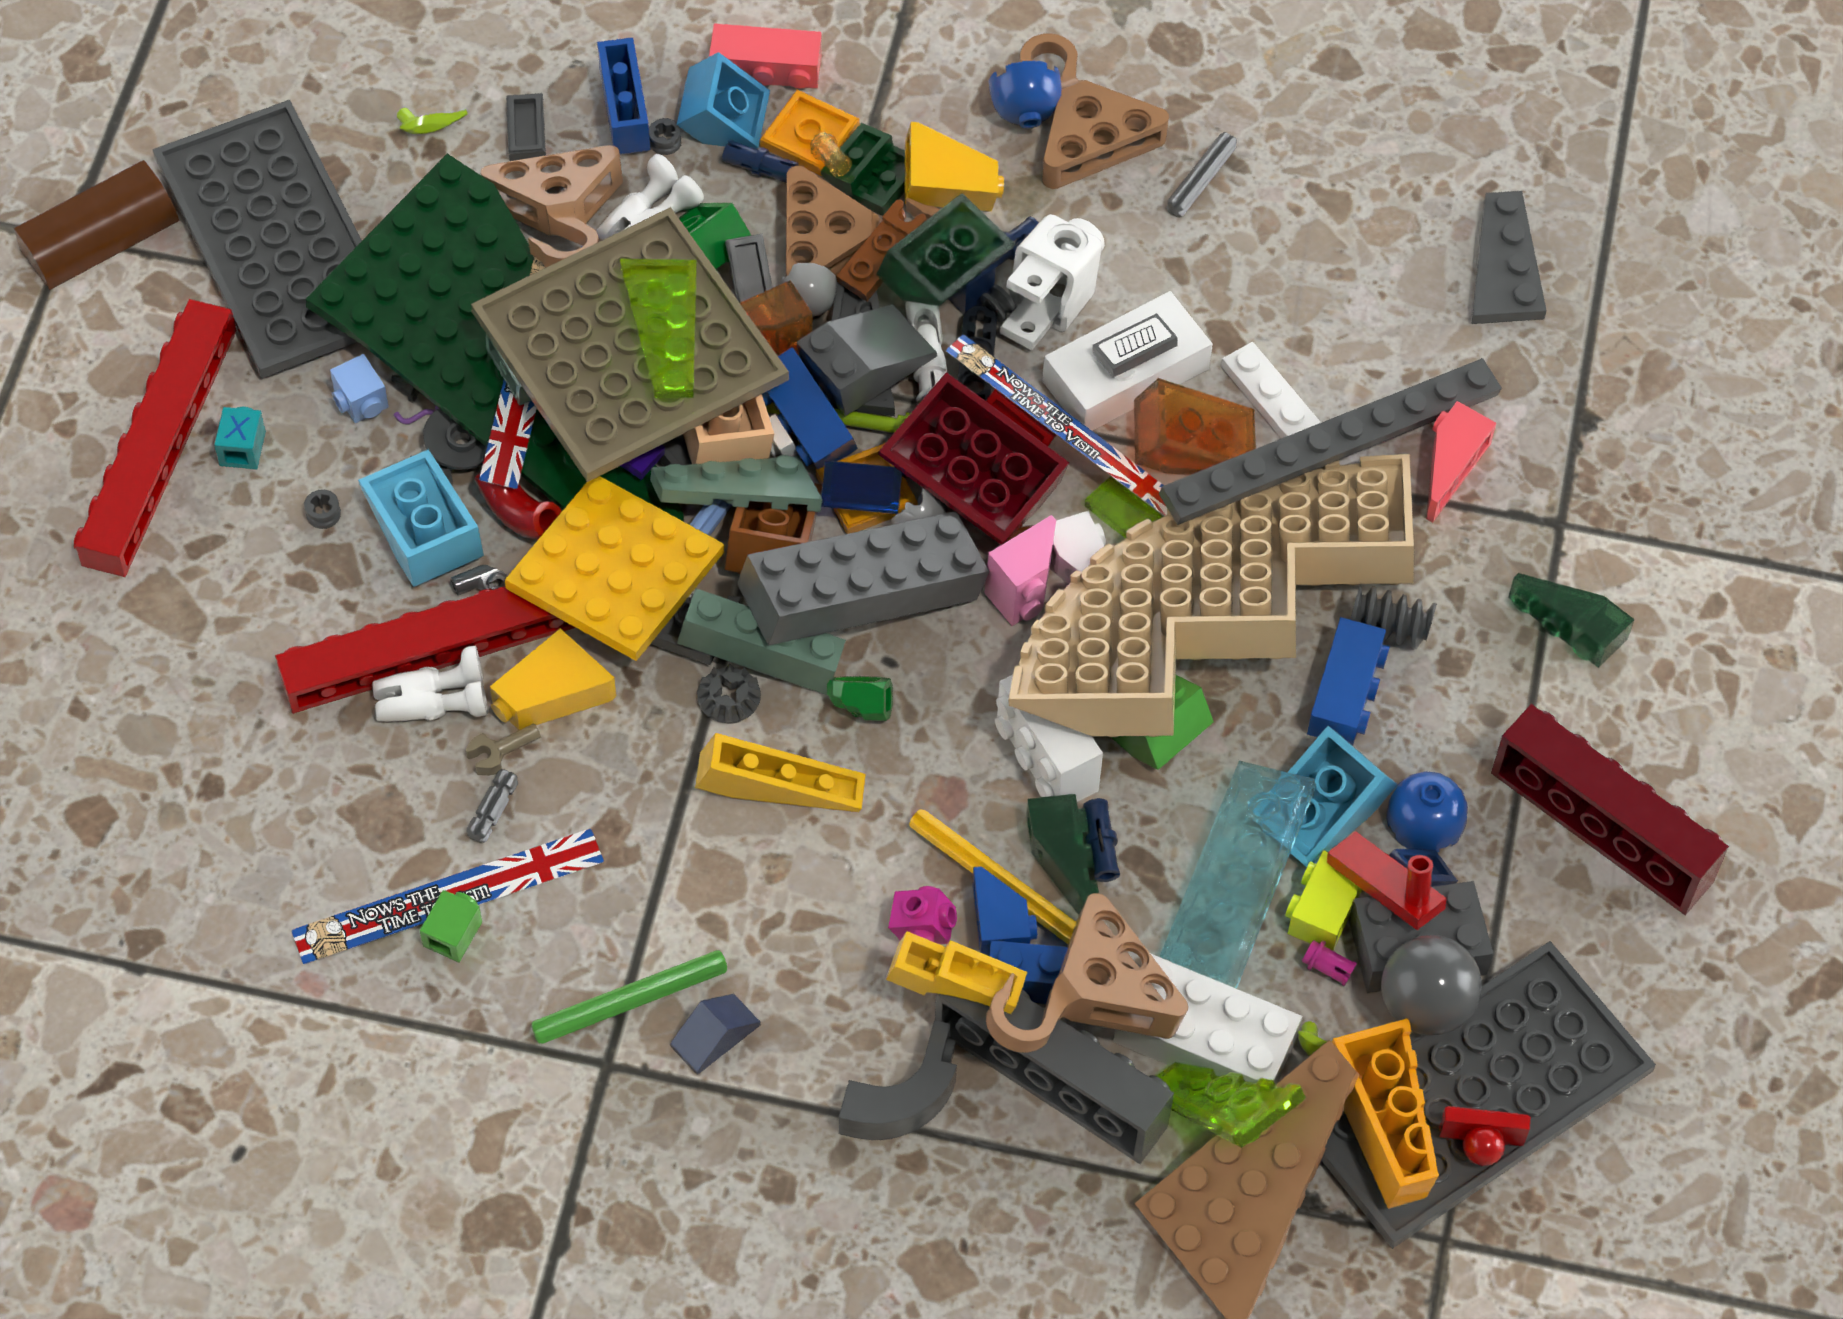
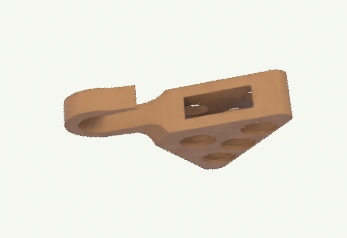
M1045 33L1036 35L1025 42L1020 52V62L1032 61L1036 56L1044 53L1058 55L1065 62L1061 77V97L1056 105L1043 161L1042 182L1047 188L1058 189L1152 151L1166 143L1169 121L1168 112L1160 107L1090 81L1078 80L1076 77L1078 53L1073 43L1067 38L1057 34ZM1145 138V142L1139 146L1129 145V143ZM1113 151V155L1107 159L1097 158V156ZM1081 164L1080 169L1075 172L1065 171V169Z
M612 145L490 164L483 167L480 171L481 176L496 186L514 219L549 236L559 235L583 246L574 251L564 252L529 237L530 254L540 260L545 267L553 265L599 242L596 230L586 225V223L623 183L619 149ZM586 159L598 162L590 167L578 166L579 162ZM550 165L561 167V170L553 173L541 171L544 167ZM513 171H520L525 173V175L520 178H505L506 174ZM555 186L564 187V189L558 193L546 192L548 189Z
M794 166L790 168L787 172L786 277L789 275L792 266L797 263H815L826 267L836 276L883 220L877 214L805 167ZM907 197L906 211L914 217L918 214H924L928 219L929 226L933 227L939 235L931 242L919 243L904 258L914 263L936 261L945 255L950 247V220L940 209L924 205Z
M1094 893L1087 897L1078 916L1059 975L1048 995L1041 1025L1033 1030H1022L1013 1026L1006 1019L1004 1008L1010 996L1014 973L1010 975L1003 988L994 995L987 1010L986 1024L991 1036L1000 1045L1016 1052H1033L1042 1048L1048 1042L1058 1020L1063 1017L1074 1022L1169 1039L1176 1034L1188 1011V1003L1110 900L1102 894ZM1103 920H1108L1117 927L1118 934L1116 936ZM1127 951L1133 952L1140 957L1142 961L1140 968ZM1151 983L1163 987L1166 992L1165 999L1161 997Z

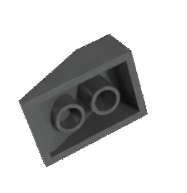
M893 304L826 322L796 342L800 359L820 389L844 416L855 411L937 357V351Z

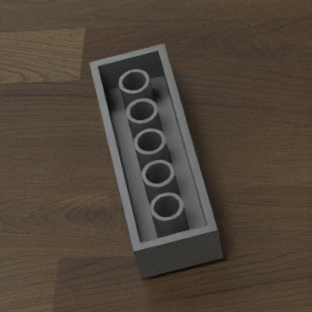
M951 512L748 554L737 585L769 646L977 600L989 574V569L958 513Z
M1022 989L1017 1006L1012 1014L1004 1012L1006 1019L1016 1028L1033 1030L1041 1025L1045 1009L1031 1001L1029 995ZM936 994L935 1020L950 1024V1039L956 1040L958 1046L1138 1164L1143 1162L1168 1128L1174 1093L1170 1091L1169 1086L1159 1077L1154 1075L1147 1076L1136 1069L1133 1062L1121 1053L1113 1054L1102 1047L1097 1038L1085 1030L1077 1031L1065 1023L1064 1018H1061L1055 1025L1048 1042L1042 1048L1033 1052L1012 1051L1000 1045L991 1036L986 1024V1014L989 1006L959 997Z

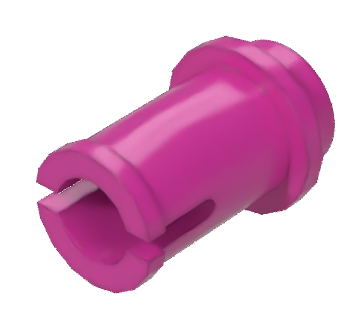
M1313 940L1302 962L1308 965V970L1311 971L1312 968H1315L1345 986L1357 963L1325 947L1326 942L1323 940L1321 943Z

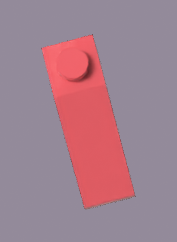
M1458 401L1448 413L1445 411L1440 413L1432 428L1436 432L1432 449L1426 519L1432 523L1491 445L1496 427V422Z

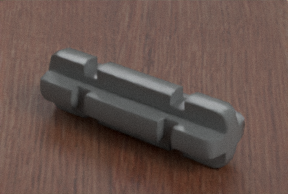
M505 769L497 772L492 781L494 786H490L475 812L477 817H473L467 827V836L470 839L476 840L479 843H484L488 840L493 831L491 826H495L510 800L508 795H512L518 785L517 775Z

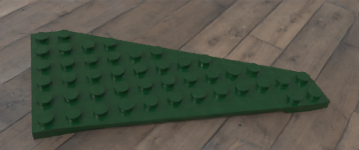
M447 153L306 298V307L362 344L487 447L504 378L487 352L486 333L473 315L471 304L530 276L534 256L530 254L529 244L496 186ZM536 409L521 476L564 510L587 481L539 410ZM621 466L600 475L602 478L684 522L683 511L679 503L660 501L650 481L651 470L642 480Z

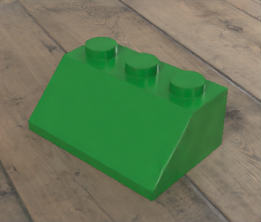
M700 203L697 207L690 209L679 217L716 271L725 262L729 263L725 240L751 236L733 203Z

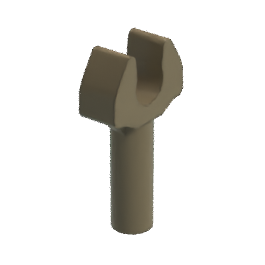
M534 723L498 741L492 740L482 733L474 737L467 746V758L472 759L482 753L489 754L490 756L487 759H483L475 764L477 775H495L502 769L501 761L504 755L541 738V735Z

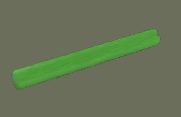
M715 950L534 1020L532 1022L533 1034L539 1044L549 1042L727 972V962L722 952Z

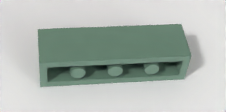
M696 588L677 644L827 695V683L829 680H833L846 640L824 633L768 646L749 606Z

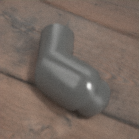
M480 565L451 577V582L457 595H461L473 589L494 590L504 587L507 575L503 571L491 566Z

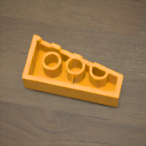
M1407 1018L1333 1038L1332 1043L1359 1074L1351 1094L1346 1098L1344 1111L1388 1209L1427 1198L1439 1176L1430 1127L1426 1124L1423 1109L1425 1100L1423 1090L1419 1088L1416 1072L1418 1063L1416 1052L1412 1050L1410 1033L1412 1031L1410 1021Z

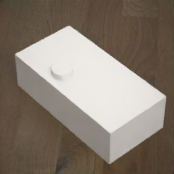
M1169 291L1045 355L1042 382L1066 412L1093 431L1209 370L1213 344L1172 292ZM1157 313L1178 337V346L1113 378L1094 356L1093 344Z

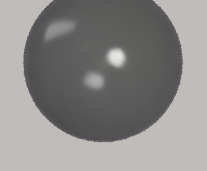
M1424 935L1406 941L1391 954L1382 973L1381 991L1384 1003L1396 1021L1407 1018L1410 1021L1412 1032L1423 1035H1442L1461 1027L1473 1015L1480 1001L1482 979L1476 961L1461 944L1443 936Z

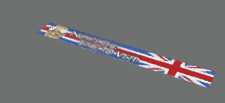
M534 257L530 275L546 268L536 257ZM505 380L503 381L479 480L517 489L537 407L532 401L519 405Z
M961 335L946 349V352L1126 488L1162 515H1167V507L1159 495L1162 486H1164L1162 483L965 335Z
M587 829L292 929V934L302 963L307 964L424 924L443 890L454 895L457 892L467 894L480 905L603 863L604 860L592 830Z

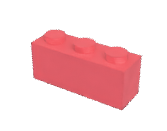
M727 24L713 25L709 57L717 52L721 53L764 86L778 85L818 89L822 56V32Z

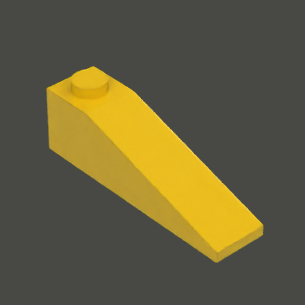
M715 733L700 752L695 788L736 799L860 812L862 809L866 774Z

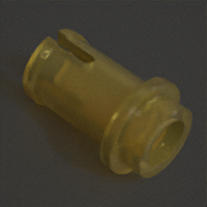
M827 133L817 134L810 143L813 157L822 160L833 176L841 177L845 175L852 166L850 158L837 146L838 141L834 135Z

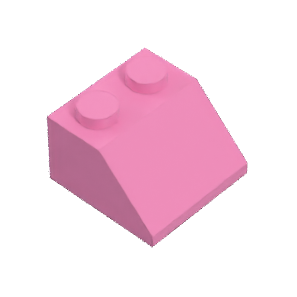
M1052 515L988 553L987 568L989 569V574L985 581L984 594L1011 626H1014L1023 619L1025 621L1033 619L1041 612L1044 606L1056 527V519Z

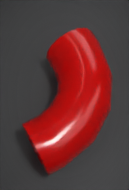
M480 474L475 477L478 488L489 508L506 527L522 537L538 540L562 512L560 507L554 502H539L530 497L519 483L518 488L514 489L480 481Z

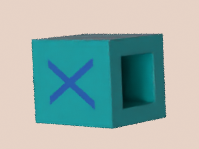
M245 406L237 408L223 407L214 444L219 466L258 469L266 434L261 410H254Z

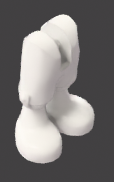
M655 154L649 159L647 164V171L650 177L648 185L642 192L631 193L623 198L622 203L608 215L596 230L598 237L604 240L670 207L675 213L681 210L693 209L704 200L703 192L697 183L686 175H683L678 180L673 165L664 156ZM670 193L667 199L659 206L650 209L652 204Z
M468 646L464 648L461 653L460 664L447 671L439 672L438 669L433 667H423L419 670L398 673L373 681V697L380 700L375 704L377 721L434 720L444 716L446 711H467L476 717L488 715L487 699L483 687L484 679L477 647ZM465 687L463 691L444 695L438 693L444 689Z

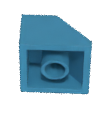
M717 52L689 67L677 126L702 144L725 147L731 139L757 149L759 148L770 90L721 53Z

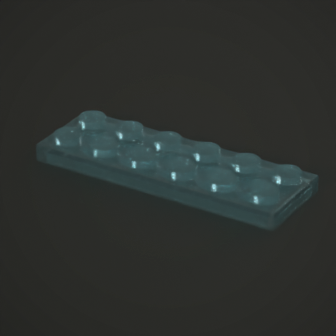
M1243 761L1238 762L1160 958L1237 989L1317 787L1313 778Z

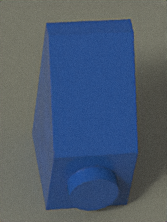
M974 867L972 886L980 953L990 956L991 940L1030 944L1031 940L1037 939L1036 915H1028L1027 900L983 867Z

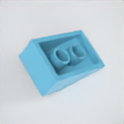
M429 449L358 480L396 560L413 587L484 556L478 525Z
M1327 726L1251 814L1250 818L1307 867L1310 861L1313 863L1318 862L1323 850L1326 852L1330 851L1366 821L1398 784L1340 734Z

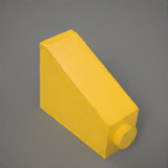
M911 122L905 139V204L908 197L924 205L992 212L996 198H1002L1004 191V176H998V161L919 122Z
M561 628L490 686L491 709L494 714L504 723L510 721L518 730L533 723L539 725L602 705L616 698L615 677Z

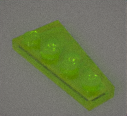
M620 259V269L654 397L694 398L697 260Z
M1174 1062L1157 1075L1169 1086L1170 1091L1174 1093L1172 1111L1241 1148L1258 1139L1263 1131L1306 1099L1301 1086L1289 1083L1285 1088L1276 1086L1274 1080L1260 1078L1254 1083L1245 1081L1243 1075L1230 1072L1228 1075L1216 1076L1214 1069Z

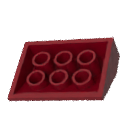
M947 372L878 452L879 456L1000 545L1006 543L1042 506L1061 483L1070 463Z

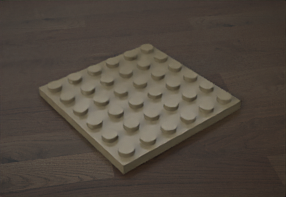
M671 207L471 304L473 315L587 482L789 380L787 368Z

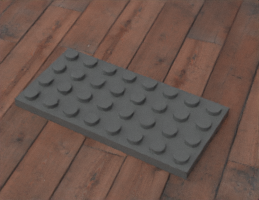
M290 99L152 149L160 171L228 309H232L235 325L261 379L357 342L306 307V298L362 240Z
M1549 941L1482 985L1479 1004L1470 1019L1461 1027L1442 1035L1410 1033L1412 1050L1416 1052L1418 1063L1416 1072L1419 1088L1423 1090L1425 1100L1423 1107L1426 1124L1430 1127L1439 1175L1427 1198L1388 1209L1344 1110L1339 1121H1336L1327 1141L1322 1161L1393 1249L1654 1071L1656 1064L1554 944ZM1452 1106L1527 1114L1530 1116V1131L1524 1146L1505 1144L1504 1154L1499 1161L1489 1166H1479L1472 1163L1466 1157L1463 1140L1439 1137L1440 1122L1445 1107Z

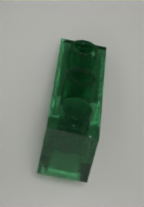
M1518 573L1513 578L1508 596L1518 610L1530 614L1543 625L1550 635L1562 639L1573 648L1574 652L1581 659L1590 661L1598 668L1628 640L1635 620L1603 595Z
M1076 794L1027 799L1026 822L1031 853L1079 915L1087 897L1091 894L1099 893L1097 880H1090L1088 868H1093L1091 844H1084L1082 836L1083 832H1087L1085 808L1078 809Z

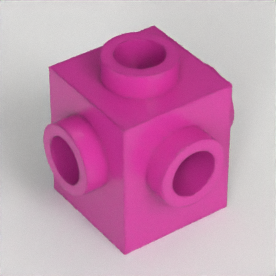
M923 886L918 890L895 891L888 926L893 934L900 941L906 931L937 944H948L951 939L952 928L955 927L957 922V911L954 904L939 888Z

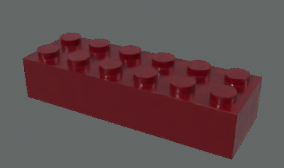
M1530 704L1502 735L1491 771L1492 775L1686 916L1714 883L1729 848L1716 832L1705 829L1692 820L1681 807L1671 805L1657 795L1656 791L1648 783L1638 781L1628 774L1616 760L1609 757L1606 758L1592 748L1584 737L1579 734H1573L1560 725L1551 713L1541 711L1533 704Z

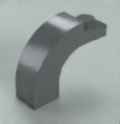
M934 1020L924 1060L918 1071L908 1080L893 1086H874L849 1080L839 1114V1134L864 1140H887L914 1132L936 1117L949 1100L956 1083L957 1065L952 1064L956 1040L950 1039V1024Z

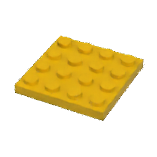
M598 476L581 488L506 577L505 588L637 661L724 554V543Z

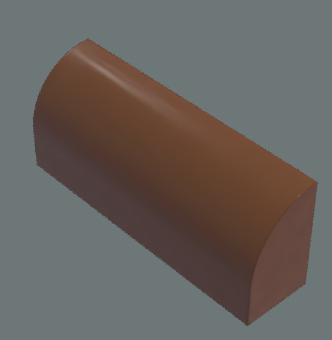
M142 160L15 227L14 232L20 251L48 289L51 290L179 221V218L164 186L146 161Z

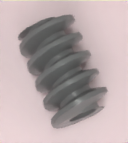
M1360 584L1350 620L1386 629L1384 641L1389 638L1392 632H1395L1398 645H1401L1408 636H1411V647L1417 649L1423 640L1427 641L1437 603H1433L1424 612L1422 599L1418 598L1413 606L1409 608L1407 595L1403 594L1395 604L1392 601V591L1387 590L1381 599H1377V589L1375 586H1372L1366 595H1362V586Z

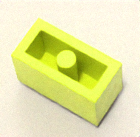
M1323 850L1317 864L1309 862L1301 880V884L1306 887L1301 896L1293 895L1285 917L1291 919L1288 929L1289 935L1310 944L1313 940L1321 943L1323 940L1326 942L1325 947L1334 951L1349 920L1353 901L1355 898L1360 897L1362 889L1327 863L1328 852Z

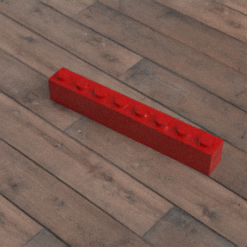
M189 299L184 311L177 314L174 321V333L170 341L165 342L162 346L160 363L156 372H151L148 376L145 396L141 403H136L132 412V424L128 432L123 433L119 439L118 454L115 461L105 469L103 487L99 495H95L90 502L89 517L85 526L80 527L76 532L74 549L77 550L81 566L126 577L237 332L232 309Z
M504 586L494 590L484 589L477 592L474 596L457 601H444L436 607L424 611L407 612L397 619L384 623H371L360 630L344 635H331L323 641L304 647L294 646L287 649L284 653L275 655L292 714L373 690L372 682L384 677L419 670L423 667H433L439 670L459 664L461 653L468 646H476L479 657L551 636L560 628L563 631H567L576 627L507 590Z

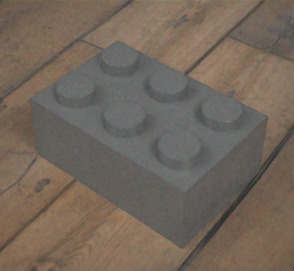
M1474 881L1432 887L1447 898L1446 908L1419 930L1406 923L1372 896L1354 899L1349 924L1367 993L1381 991L1382 973L1391 954L1406 941L1424 935L1443 936L1461 944L1476 961L1481 976L1487 975L1493 957V950Z

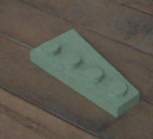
M782 455L777 458L767 459L745 458L741 461L729 462L708 461L703 464L690 465L670 464L665 467H652L650 481L661 502L712 505L714 499H722L732 504L733 507H748L749 501L771 502V509L788 510L789 503L806 504L807 511H821L822 498L799 456Z

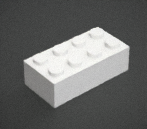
M1151 954L1187 1001L1188 1011L1172 1038L1166 1039L1115 1029L1113 1042L1256 1102L1277 1084L1297 1040L1303 1016ZM1151 983L1161 997L1165 999L1166 992L1163 987Z

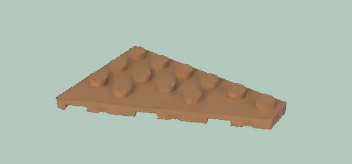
M1330 1040L1134 1203L1226 1319H1249L1258 1297L1262 1295L1267 1284V1276L1270 1270L1274 1268L1287 1239L1286 1234L1295 1213L1303 1203L1307 1186L1313 1180L1326 1151L1325 1146L1335 1123L1339 1121L1342 1115L1346 1098L1351 1094L1358 1079V1072Z

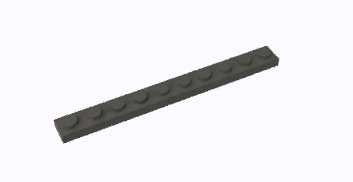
M1481 358L1164 485L1159 495L1176 524L1179 525L1434 422L1442 411L1448 413L1457 401L1467 407H1471L1496 397L1502 387L1484 359Z

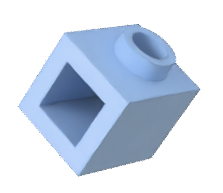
M364 354L330 369L334 392H332L333 399L340 412L344 413L347 411L354 423L366 418H373L380 414L382 410L389 408L385 386Z

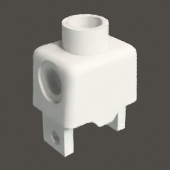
M1050 214L1045 216L1016 248L1013 274L1007 280L1006 288L1010 289V297L1013 299L1016 309L1002 324L1000 334L1033 350L1051 327L1060 332L1066 331L1095 292L1100 256L1105 243L1101 232L1093 224L1081 218H1074L1067 222L1056 215ZM1055 284L1066 285L1062 297L1054 296L1049 292ZM1028 328L1033 332L1026 333L1022 329Z

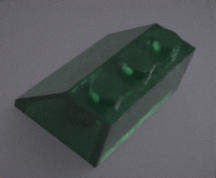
M961 193L887 251L876 275L903 301L940 306L1011 250L1015 243Z

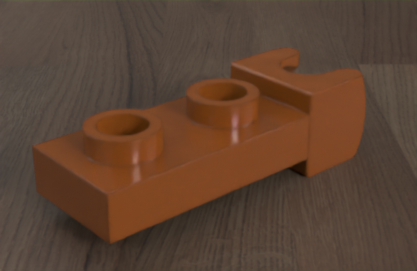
M896 200L882 216L883 221L836 275L837 283L866 302L911 249H915L928 233L929 222L924 214H918L912 221L904 222L906 214L903 210L904 202L902 200Z

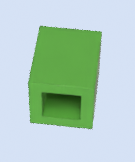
M443 890L420 929L423 947L460 963L482 924L478 903L467 894L457 892L454 895Z

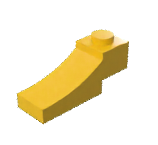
M906 931L897 946L886 980L921 995H925L926 992L937 993L990 1006L994 995L1003 988L1010 975L1014 973L1010 996L1004 1008V1012L1012 1014L1017 1006L1027 972L950 940L946 947Z

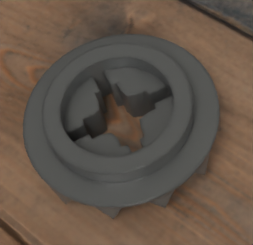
M729 663L726 668L716 669L713 667L710 674L701 678L697 697L700 708L708 717L722 723H735L748 718L755 712L760 703L761 691L757 677L750 675L746 667L741 670L734 668ZM722 684H725L731 690L737 688L736 703L728 695L721 696Z

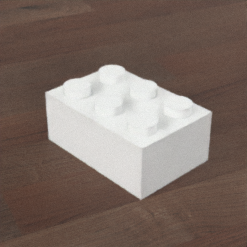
M1013 675L1001 680L999 683V698L996 699L998 712L995 724L1003 739L1009 738L1016 748L1015 755L1024 770L1029 769L1035 777V785L1044 801L1050 800L1058 812L1098 792L1103 752L1093 737L1009 706L1008 699Z

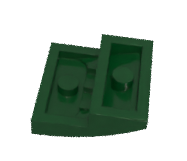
M861 123L823 167L821 176L858 203L883 216L893 203L899 200L905 193V150L893 145L892 135Z

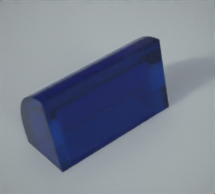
M825 460L821 507L898 514L903 473L896 467Z

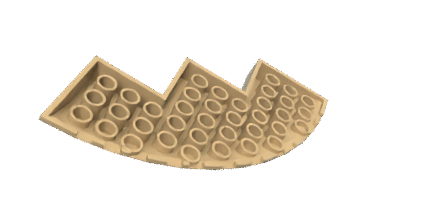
M1410 454L1360 456V463L1340 465L1339 460L1323 466V468L1315 469L1179 525L1176 524L1168 508L1166 516L1154 522L1146 519L1126 531V538L1115 546L1108 543L1090 558V565L1082 572L1077 570L1070 575V583L1064 590L1058 589L1046 603L1045 613L1040 620L1036 619L1032 625V634L1028 641L1024 642L1020 651L1021 659L1018 666L1014 667L1008 699L1009 706L1090 736H1174L1176 659L1240 660L1243 658H1296V585L1348 584L1356 586L1360 584L1398 585L1413 583L1414 539Z

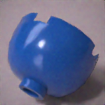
M1022 61L1005 66L1006 73L998 77L997 71L991 75L988 83L993 106L999 116L1007 122L1030 129L1039 126L1041 122L1047 120L1055 113L1062 91L1061 76L1056 66H1054L1053 71L1047 69V63L1043 61Z
M1420 772L1409 775L1399 782L1388 802L1386 822L1388 827L1391 826L1392 831L1396 834L1395 839L1402 846L1408 849L1436 850L1439 852L1441 848L1448 847L1450 844L1451 847L1455 845L1462 836L1467 824L1468 803L1463 790L1451 778L1437 772Z

